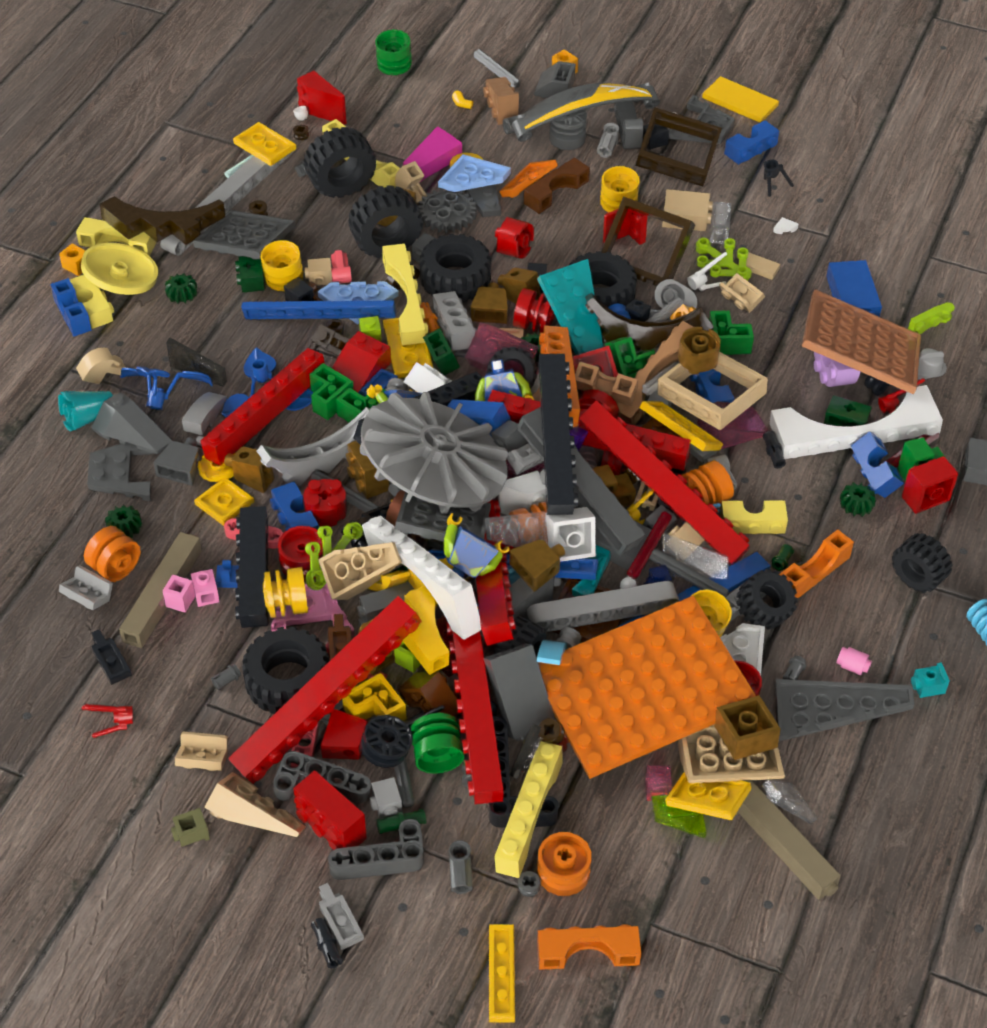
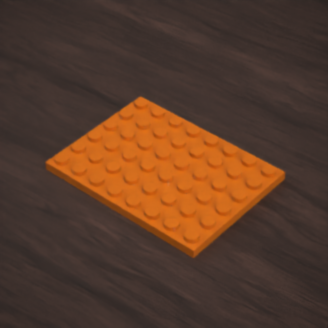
M694 595L566 649L562 655L560 665L538 662L551 708L558 722L563 726L565 735L589 779L714 725L717 707L756 696Z

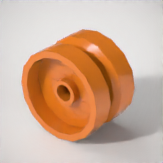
M108 526L98 531L90 539L85 548L84 561L103 578L110 582L122 580L135 568L141 553L140 546L133 539L127 537L119 528Z
M558 832L542 841L538 849L537 875L540 878V884L548 892L557 896H571L579 893L586 887L590 879L591 850L588 843L580 836L571 832Z

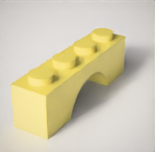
M84 217L76 231L79 246L91 247L100 243L121 242L135 247L150 256L156 245V241L145 232L128 240L106 221Z

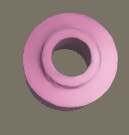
M842 647L836 663L841 665V668L861 676L863 672L868 673L872 661L869 660L870 655L851 647L848 649Z

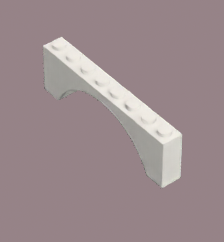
M927 385L918 386L914 394L907 392L901 405L887 417L861 426L841 427L818 423L802 416L791 407L771 410L770 426L776 434L778 443L782 446L784 459L849 449L852 444L869 431L878 436L883 443L913 439L923 434L930 436L936 433L940 434L943 422Z
M382 516L374 517L362 524L368 546L395 542L402 563L393 570L401 567L403 564L422 581L438 603L452 631L462 639H466L481 630L480 616L470 583L407 535L400 532V530H396L395 526Z

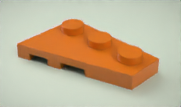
M556 160L529 163L499 191L501 196L510 198L518 196L521 191L558 166Z

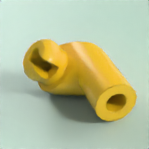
M459 90L453 92L452 99L456 106L472 109L473 101L466 100L463 93Z

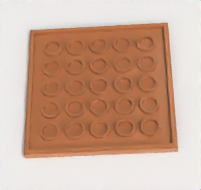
M814 290L811 296L802 347L911 394H914L917 389L920 334L821 291Z

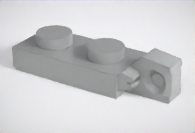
M328 883L319 886V894L322 898V901H319L320 910L333 935L336 937L340 949L343 950L364 940V935L343 895L339 893L334 895Z

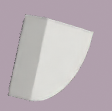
M782 217L774 227L773 232L783 234V232L791 231L792 233L798 229L799 224Z

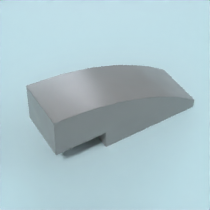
M207 392L199 397L182 419L183 430L203 435L208 426L212 427L227 400V396Z

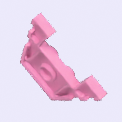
M327 583L320 590H312L305 584L308 613L294 615L291 606H286V614L282 617L280 607H276V618H274L271 624L272 632L280 627L286 629V626L332 620L334 626V614H343L344 626L351 627V636H355L354 627L352 624L350 625L346 614L339 607L337 600H332Z

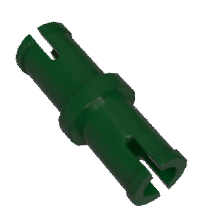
M420 809L404 814L403 812H398L395 816L376 819L378 833L382 834L399 830L401 822L407 819H414L420 825L426 824L425 811Z

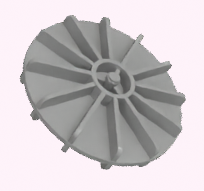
M423 392L420 399L402 398L398 393H392L387 401L372 406L362 423V443L359 448L360 453L367 456L377 469L374 476L377 481L388 479L398 488L408 493L405 499L406 502L409 503L411 498L415 496L424 501L439 505L440 512L443 514H447L450 507H469L472 511L476 512L481 509L483 504L498 496L507 479L506 458L508 457V451L506 448L499 447L489 435L492 430V426L489 423L478 425L472 419L460 413L463 406L461 403L454 410L445 405L432 402L429 392Z

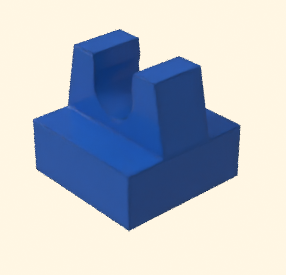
M222 560V565H217L215 579L217 588H238L236 570H239V565H232L231 560Z

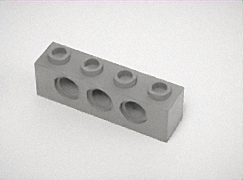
M455 291L433 294V311L438 318V322L452 351L474 348L475 339H478L477 329L473 328L472 319L468 318L467 309L463 308L462 299L458 298Z

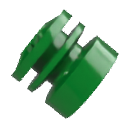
M393 29L381 32L375 40L378 69L387 75H400L407 72L412 65L410 37L401 30Z
M445 713L428 714L420 717L411 725L410 730L413 736L412 745L414 746L415 764L419 770L431 774L444 773L455 769L464 761L459 724L454 716Z

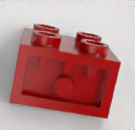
M618 209L604 215L603 243L606 241ZM628 209L616 240L630 235L639 245L645 243L648 216Z

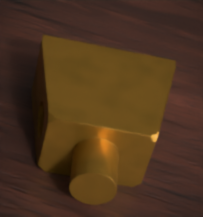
M515 267L506 275L501 274L498 277V284L504 286L507 299L517 304L518 297L523 288L536 291L537 300L541 296L537 280L538 272Z
M489 283L488 287H479L471 304L472 321L507 324L506 290L499 288L497 283Z
M243 446L235 455L231 453L226 455L224 464L233 468L234 478L237 481L261 493H265L274 481L273 468L266 467L260 461L261 457L257 453V449Z
M539 539L510 550L509 564L535 592L559 573L560 558L565 555V550L561 544L550 548L544 540Z

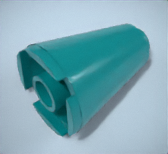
M110 391L60 392L61 394L58 396L60 415H64L66 421H63L67 430L75 431L95 421L103 402L114 394Z

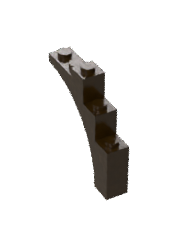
M115 196L99 204L102 219L128 240L142 232H145L156 242L173 234L187 245L201 234V230L225 218L224 202L220 199L194 209L165 212L138 208L123 202Z
M592 292L585 297L587 304H585L586 308L591 314L595 312L598 316V324L604 329L602 331L604 345L621 337H632L633 344L638 350H650L660 342H663V340H667L674 327L679 326L682 321L693 327H702V330L705 331L714 328L701 307L673 320L644 322L629 319L613 312L603 305Z

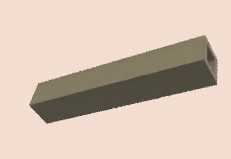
M182 532L178 534L119 628L123 643L143 648L167 609L163 596L164 587L172 575L186 578L202 552L200 538Z
M746 780V782L751 783L752 789L737 812L818 900L826 895L828 897L833 895L839 888L838 883L841 875L754 782Z

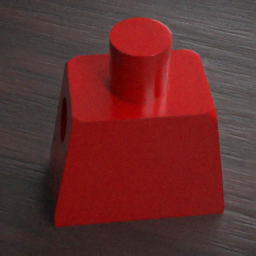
M333 709L321 743L322 758L360 759L362 755L360 742L367 721Z

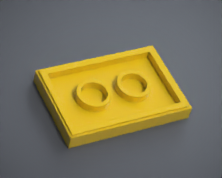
M260 122L233 138L234 144L270 166L296 150L295 143Z
M683 772L665 801L666 805L670 807L732 820L752 788L750 782L741 780L689 783L685 772Z

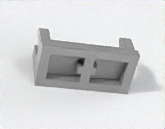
M529 443L516 450H512L508 453L507 457L517 475L544 462Z

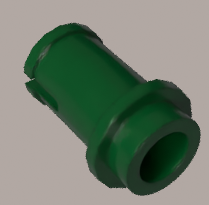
M788 544L781 546L778 554L772 558V567L775 570L782 571L787 568L788 560L794 553L793 547Z

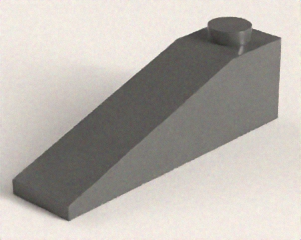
M121 392L103 402L92 425V430L104 439L111 440V438H114L124 445L131 443L136 445L137 449L154 454L164 451L172 442L133 400Z

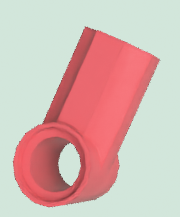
M337 250L331 254L332 282H339V284L351 283V269L348 266L347 253Z

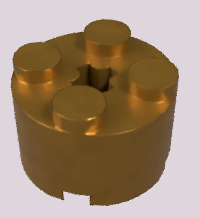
M692 327L685 330L679 345L678 360L680 364L688 369V372L691 374H699L700 372L716 368L720 352L721 339L719 335L711 329L709 331L702 330V327Z

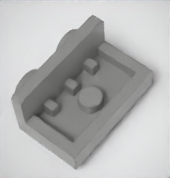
M79 565L75 569L74 577L60 584L59 592L66 595L69 599L84 605L86 608L94 610L110 601L113 584L109 580Z

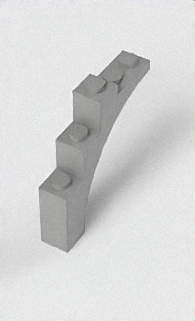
M366 407L345 427L315 443L288 449L271 448L261 445L257 450L261 457L260 461L266 467H273L281 472L285 482L291 483L295 481L296 485L300 487L315 470L329 474L343 457L346 459V453H348L347 444L356 441L353 438L358 422L366 417L370 408Z

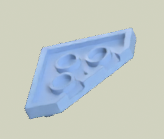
M462 154L438 181V188L457 192L503 183L511 174V167Z
M377 281V284L351 282L350 285H339V282H331L318 291V297L323 301L394 300L399 296L398 290L385 281ZM350 318L354 323L359 324V318Z

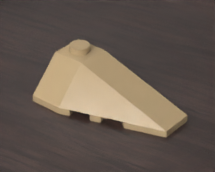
M395 542L334 550L318 559L332 600H349L380 580L381 575L388 574L402 563Z
M234 772L217 783L205 805V808L210 810V813L216 818H223L224 820L298 837L306 828L305 825L286 810L276 809L273 804L274 801L270 797H261L256 793L258 788Z

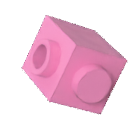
M213 570L192 573L191 579L198 607L218 603L219 596Z
M172 575L163 589L166 607L186 613L195 598L193 581Z

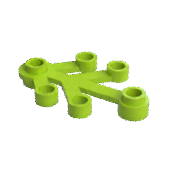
M700 238L696 242V252L702 254L697 258V266L700 268H704L713 261L708 260V257L703 254H710L715 259L722 254L711 246L707 238ZM728 238L724 241L727 255L710 268V275L712 277H734L738 273L748 281L752 275L751 269L746 267L748 249L739 248L737 250L738 266L733 262L735 240Z
M358 522L346 524L343 530L344 535L333 549L331 546V536L333 533L331 527H319L317 534L322 539L323 557L334 550H344L351 540L361 538L363 535L361 524ZM309 542L305 546V551L310 555L311 570L306 574V584L312 590H320L326 585V580L318 561L320 545L317 542ZM312 545H313L314 548H315V549H314V552H312V550H311V546H312Z

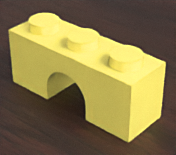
M84 275L70 279L78 302L83 303L89 315L91 329L113 322L112 313H114V308L111 302L107 303L105 292L103 290L100 291V288L91 283Z
M722 501L720 518L723 520L726 517L734 525L732 529L737 534L740 532L743 534H785L788 517L785 501H764L762 512L757 514L746 511L743 501Z

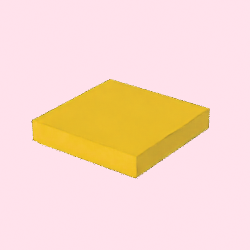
M225 478L197 497L194 502L196 506L224 526L226 521L240 514V508L249 507L253 504L254 498L228 478Z

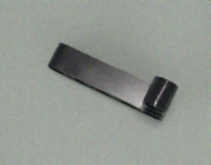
M495 716L493 717L495 731H500L495 732L497 750H500L498 757L503 784V801L488 803L489 821L495 827L505 828L518 796H510L507 721L502 717ZM546 796L535 827H548L557 822L559 804L556 798Z

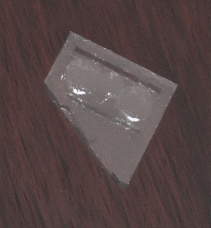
M768 779L762 785L767 792V798L773 804L780 806L809 824L814 823L818 819L793 783Z

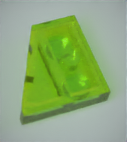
M668 795L652 796L651 801L655 822L701 838L706 837L707 832L703 814L667 806L665 799Z

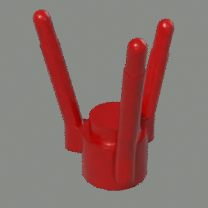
M925 379L918 380L917 385L923 383ZM900 389L878 399L880 410L883 413L889 412V414L894 412L896 407L899 406L898 396L905 394L907 391Z
M85 704L81 707L82 710L113 712L114 723H119L117 726L93 733V738L118 730H127V724H133V706L116 707Z

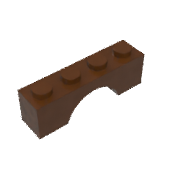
M574 157L524 189V204L540 214L552 206V192L559 188L578 189L589 182L590 167Z

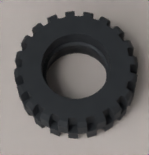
M341 127V129L332 128V131L323 132V135L317 136L314 143L308 146L309 150H306L304 156L305 171L315 189L321 194L333 198L335 196L338 198L344 197V195L350 196L353 192L360 191L363 185L366 186L369 183V178L372 179L373 171L376 169V156L367 139L361 132L353 128L349 129L348 127ZM349 157L342 165L331 168L337 161Z
M387 185V187L379 186L375 190H368V193L365 195L362 194L358 198L359 201H355L353 204V210H350L348 220L350 231L360 250L369 256L373 255L375 258L382 257V246L405 244L407 251L408 247L412 246L416 241V238H419L423 229L422 214L411 194L403 190V188L397 186L394 188L391 185ZM398 216L390 225L383 228H374L383 218Z
M465 234L442 235L437 240H431L420 253V282L424 290L431 294L432 297L433 294L455 291L458 298L462 299V303L467 302L468 299H474L479 287H488L491 281V254L481 241H476L472 236L466 237ZM449 267H463L464 269L451 270V269H447V268H449Z
M588 252L584 256H578L569 264L572 265L586 259L589 260L593 285L602 284L609 286L607 288L593 287L595 297L606 307L618 303L627 306L635 299L637 275L632 265L626 259L623 260L621 256L617 254L616 256L612 255L610 252Z
M280 627L276 631L272 632L269 630L265 632L263 637L258 636L254 640V644L251 643L246 649L247 653L243 656L242 660L247 694L250 695V699L254 704H258L259 708L264 711L269 709L270 713L275 714L329 662L326 646L316 635L312 634L310 636L309 631L304 629L299 631L296 627H290L289 629ZM282 663H297L306 668L299 676L291 679H276L268 675L272 668Z

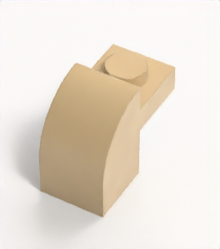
M416 161L402 166L396 173L395 185L416 192L417 205H419V201H422V196L427 197L419 184L425 175Z
M97 348L88 352L76 367L83 381L100 384L106 373L121 376V368H126L123 360L116 355L112 356L108 348Z

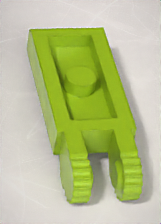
M950 302L937 305L911 318L908 329L922 334L927 329L936 327L940 323H947L951 320V312L954 311L955 307Z

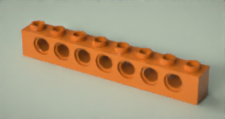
M544 326V332L540 333L539 336L540 354H565V362H569V375H566V380H570L571 392L567 393L568 398L572 399V411H569V417H573V427H577L580 406L568 327Z

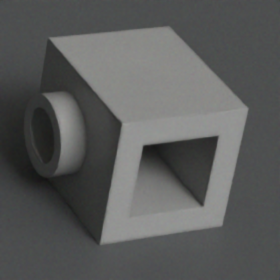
M394 777L371 783L372 797H369L372 811L377 810L379 819L395 816L398 812H402V800Z

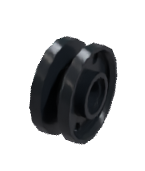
M380 715L371 719L366 725L361 737L360 747L362 754L369 762L375 766L391 768L401 764L407 757L412 745L413 736L407 724L398 717Z

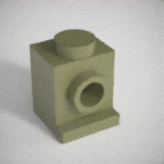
M200 808L172 817L174 827L170 828L174 842L180 841L181 847L203 839L205 841L210 840L208 828Z

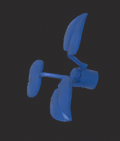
M257 347L252 351L244 365L245 375L252 379L251 394L249 397L245 394H235L229 397L224 403L223 411L221 412L223 416L228 417L254 394L256 381L264 383L268 378L270 380L273 378L272 372L276 368V361L273 357L262 352ZM307 389L285 409L297 411L307 407L312 403L311 394L313 392Z
M137 366L136 369L121 368L120 378L130 376H144L147 378L148 400L146 407L152 409H163L164 399L168 400L171 390L180 377L200 380L213 387V381L208 375L193 371H182L176 374L166 393H163L164 389L157 387V376L170 377V373L160 369H149ZM151 377L154 378L153 387L151 386Z

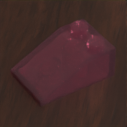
M480 322L465 358L471 366L486 371L490 359L503 348H522L534 358L538 346L497 327ZM507 361L504 363L505 370L513 369L514 372H518L523 376V368L518 362Z
M717 401L713 404L724 409L730 403ZM752 405L721 430L699 418L697 421L700 428L722 442L723 446L721 449L761 438L766 431H769Z

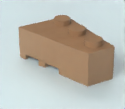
M506 77L487 79L486 87H483L484 97H487L488 107L492 108V117L496 118L498 125L503 124V119L518 115L519 93L513 92L515 88L509 87L511 83Z

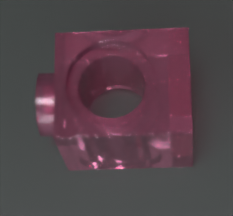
M647 765L645 777L646 801H665L672 790L671 766Z

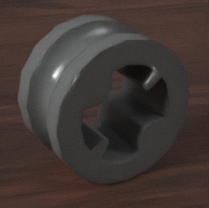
M526 871L520 875L518 879L520 893L524 896L532 897L539 892L540 878L535 872ZM525 881L529 883L534 882L533 887L530 885L525 886Z

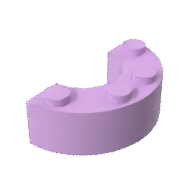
M814 352L815 372H819L822 384L834 387L857 382L860 371Z

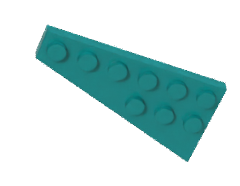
M586 259L540 275L537 280L560 326L568 327L570 345L575 355L602 348L603 341L600 325L597 322L598 316L595 312L591 314L585 306L587 304L585 297L591 292L594 294L589 260Z

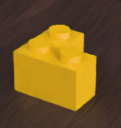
M382 673L357 685L346 698H342L345 713L366 720L373 715L376 717L391 715L398 717L402 721L406 720V704Z

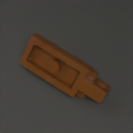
M334 614V626H329L328 628L329 661L352 640L351 627L344 626L343 614Z

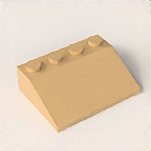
M714 725L678 740L681 764L689 783L784 779L785 775L778 748L734 760Z

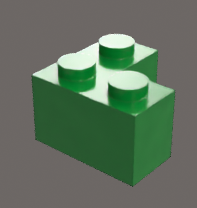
M730 310L710 311L709 319L714 326L711 330L715 331L721 339L720 352L724 355L751 354L754 340L752 324H732Z
M621 337L605 343V346H610L617 373L631 378H635L637 372L646 366L650 356L655 355L654 350H643L636 353L632 337Z
M322 363L309 374L311 391L314 392L311 394L312 409L316 414L329 420L337 413L336 399L348 388L353 390L354 388L352 380Z
M348 388L336 399L337 416L350 423L366 407L371 409L372 406L378 405L379 402L376 398H371L368 395L364 397L353 389Z
M924 437L912 439L904 443L897 470L906 482L909 469L944 455L939 447L930 448Z

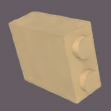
M667 189L664 211L691 220L695 224L694 230L706 231L707 224H711L712 213L708 212H712L713 201H709L710 193ZM664 221L662 227L683 229Z

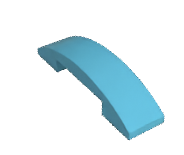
M543 640L539 648L537 662L560 665L562 655L567 649V643Z

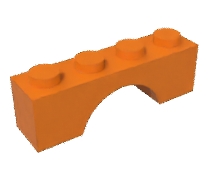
M837 529L823 540L820 548L809 561L801 566L793 563L779 575L782 576L784 574L787 576L786 580L788 582L791 581L793 583L792 588L797 591L795 597L799 598L850 558L854 541Z
M624 924L618 927L599 925L593 928L575 926L568 929L545 928L538 930L539 970L564 969L568 959L574 953L584 949H594L604 953L609 957L614 966L640 965L641 947L638 926Z

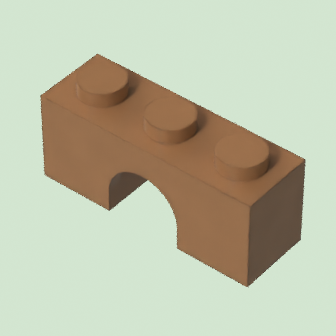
M579 362L575 373L577 389L582 391L590 389L600 390L607 393L615 401L632 406L638 390V379L619 373L617 377H610L600 372L599 367Z

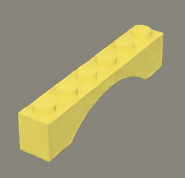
M335 119L323 125L322 132L332 131V128L341 129V127L346 126ZM376 160V169L373 171L374 175L370 180L378 186L387 187V185H391L396 188L395 176L400 168L393 162L385 163Z
M405 244L382 246L385 273L401 286L407 298L406 307L399 317L402 345L425 343L423 337L428 334V325L423 322L425 314L424 309L420 308V293H416L418 284L417 279H413L414 267L409 263L411 262L410 251H406Z
M539 741L495 854L497 873L520 878L541 807L550 788L556 782L563 764L562 746Z

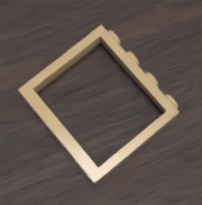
M719 352L718 365L714 370L748 388L747 391L727 407L722 409L681 386L680 383L692 374L680 363L658 379V395L721 430L767 393L768 378Z

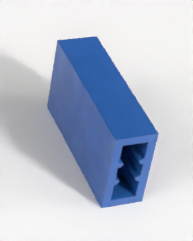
M866 260L830 262L826 277L832 296L880 317L882 305Z

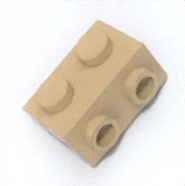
M738 273L726 285L723 282L719 284L722 290L721 294L727 300L732 299L740 310L745 309L749 313L765 298L763 292Z
M183 731L181 733V746L175 757V766L187 769L201 768L209 771H222L228 756V737L226 735Z

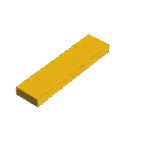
M489 924V1022L515 1023L514 925Z

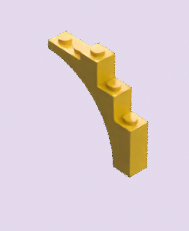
M447 557L444 559H439L451 570L453 569L454 566L447 562ZM409 569L410 577L408 582L414 589L404 595V602L417 613L422 622L417 630L410 633L403 642L427 673L431 675L449 665L450 651L442 641L436 626L435 611L438 603L422 581Z

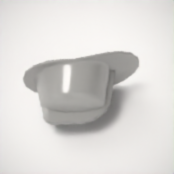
M666 279L656 287L655 300L661 308L665 307L676 297L683 300L684 304L688 307H697L695 293L678 281Z
M926 348L920 352L918 380L939 377L946 373L947 367L944 363L943 351Z

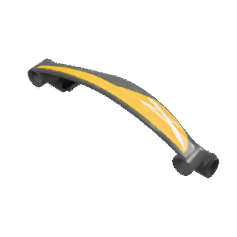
M592 83L570 88L552 95L521 115L503 119L502 123L506 135L515 133L518 141L523 142L532 137L531 130L578 111L625 101H643L646 109H652L659 105L660 100L654 87L650 86L649 83L637 86Z

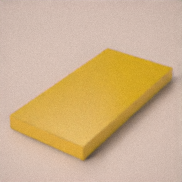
M721 76L702 95V98L759 123L764 121L779 104V101Z
M399 318L383 320L387 345L391 347L393 372L398 378H406L416 362L422 366L426 363L433 368L426 343L402 345L399 334Z
M644 401L639 407L681 437L690 439L691 444L701 451H719L723 446L721 441L662 401Z

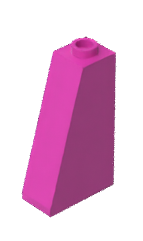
M436 127L403 162V166L416 161L425 175L421 180L423 181L448 166L454 156L461 154L462 142L440 127Z

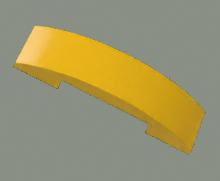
M397 570L381 575V579L368 589L380 591L404 584L409 579L410 572Z

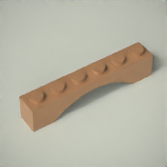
M682 321L679 326L674 327L670 337L661 343L659 350L655 355L650 356L646 366L637 372L635 379H638V390L632 406L615 401L619 408L618 417L625 423L636 425L643 417L645 412L639 407L645 401L646 394L642 393V386L673 362L679 361L680 339L683 332L693 326Z

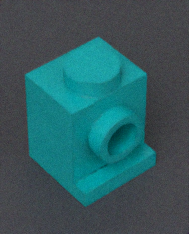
M942 662L937 663V666L915 669L914 675L911 677L913 689L917 690L920 698L945 694L950 682Z

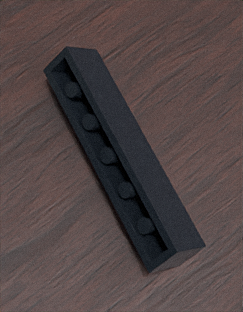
M266 506L240 508V516L236 517L237 529H240V534H236L237 547H240V552H236V563L239 565V570H236V582L239 583V588L235 589L236 601H239V606H235L236 620L240 619L242 628L268 626V609L265 606L263 592L264 572H268V514Z

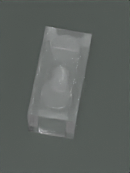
M713 202L710 243L724 244V241L728 239L731 203Z

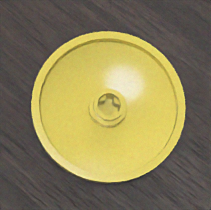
M121 243L96 244L88 248L82 257L81 269L84 276L97 287L109 292L125 295L140 294L150 290L157 281L158 267L155 261L145 252Z

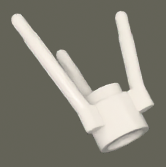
M724 252L704 268L687 278L691 289L696 290L699 288L702 292L705 289L719 286L721 282L706 285L707 276L705 273L724 258L727 252Z

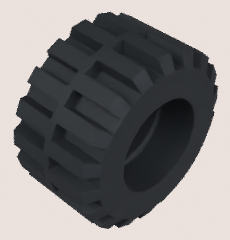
M506 347L496 352L490 359L486 374L493 372L491 361L503 359V363L516 361L522 366L523 377L529 383L531 389L537 379V366L529 352H525L522 348Z
M924 533L911 535L893 552L892 565L896 570V574L901 578L900 580L905 582L908 587H912L915 591H921L922 593L933 591L949 576L953 566L947 549L938 540L936 541L934 537L927 536Z
M766 569L764 572L760 570L741 585L740 591L736 596L739 598L736 604L740 606L741 609L738 611L740 615L743 614L745 616L743 619L746 622L750 621L752 625L765 626L767 630L778 627L793 614L797 608L795 605L798 602V598L795 597L797 591L792 588L793 583L786 580L787 576L784 574L782 576L779 575V571L776 570L774 572H771V569ZM760 592L767 594L771 598L774 608L764 603Z
M517 616L514 618L516 629H513L514 639L497 643L494 654L527 643L533 645L537 658L540 645L543 640H546V629L523 616Z

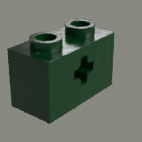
M238 256L239 261H235L236 272H240V274H236L237 285H241L242 293L265 291L261 259Z
M440 328L423 337L437 367L444 376L460 368Z
M833 395L826 411L824 424L841 427L868 424L872 407Z

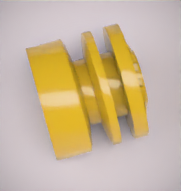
M615 166L606 170L602 175L600 204L608 213L619 209L623 196L638 201L640 180L638 174L633 169L625 166Z
M278 240L264 247L260 258L265 282L271 289L284 291V285L297 277L303 280V266L298 246L287 240Z
M302 567L287 569V579L283 580L279 570H276V581H271L270 571L264 572L263 592L265 606L270 613V618H276V607H280L282 617L286 614V606H291L294 615L308 613Z
M706 589L695 592L691 596L694 595L718 636L721 637L731 620L732 610L730 603L723 595L716 591Z

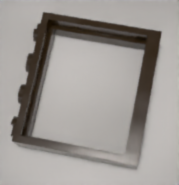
M654 107L635 166L703 187L722 128ZM655 124L712 141L704 169L647 152L646 149Z
M623 196L601 253H611L628 209L683 228L663 277L633 267L638 280L642 282L652 281L656 287L666 279H674L695 224L691 220Z

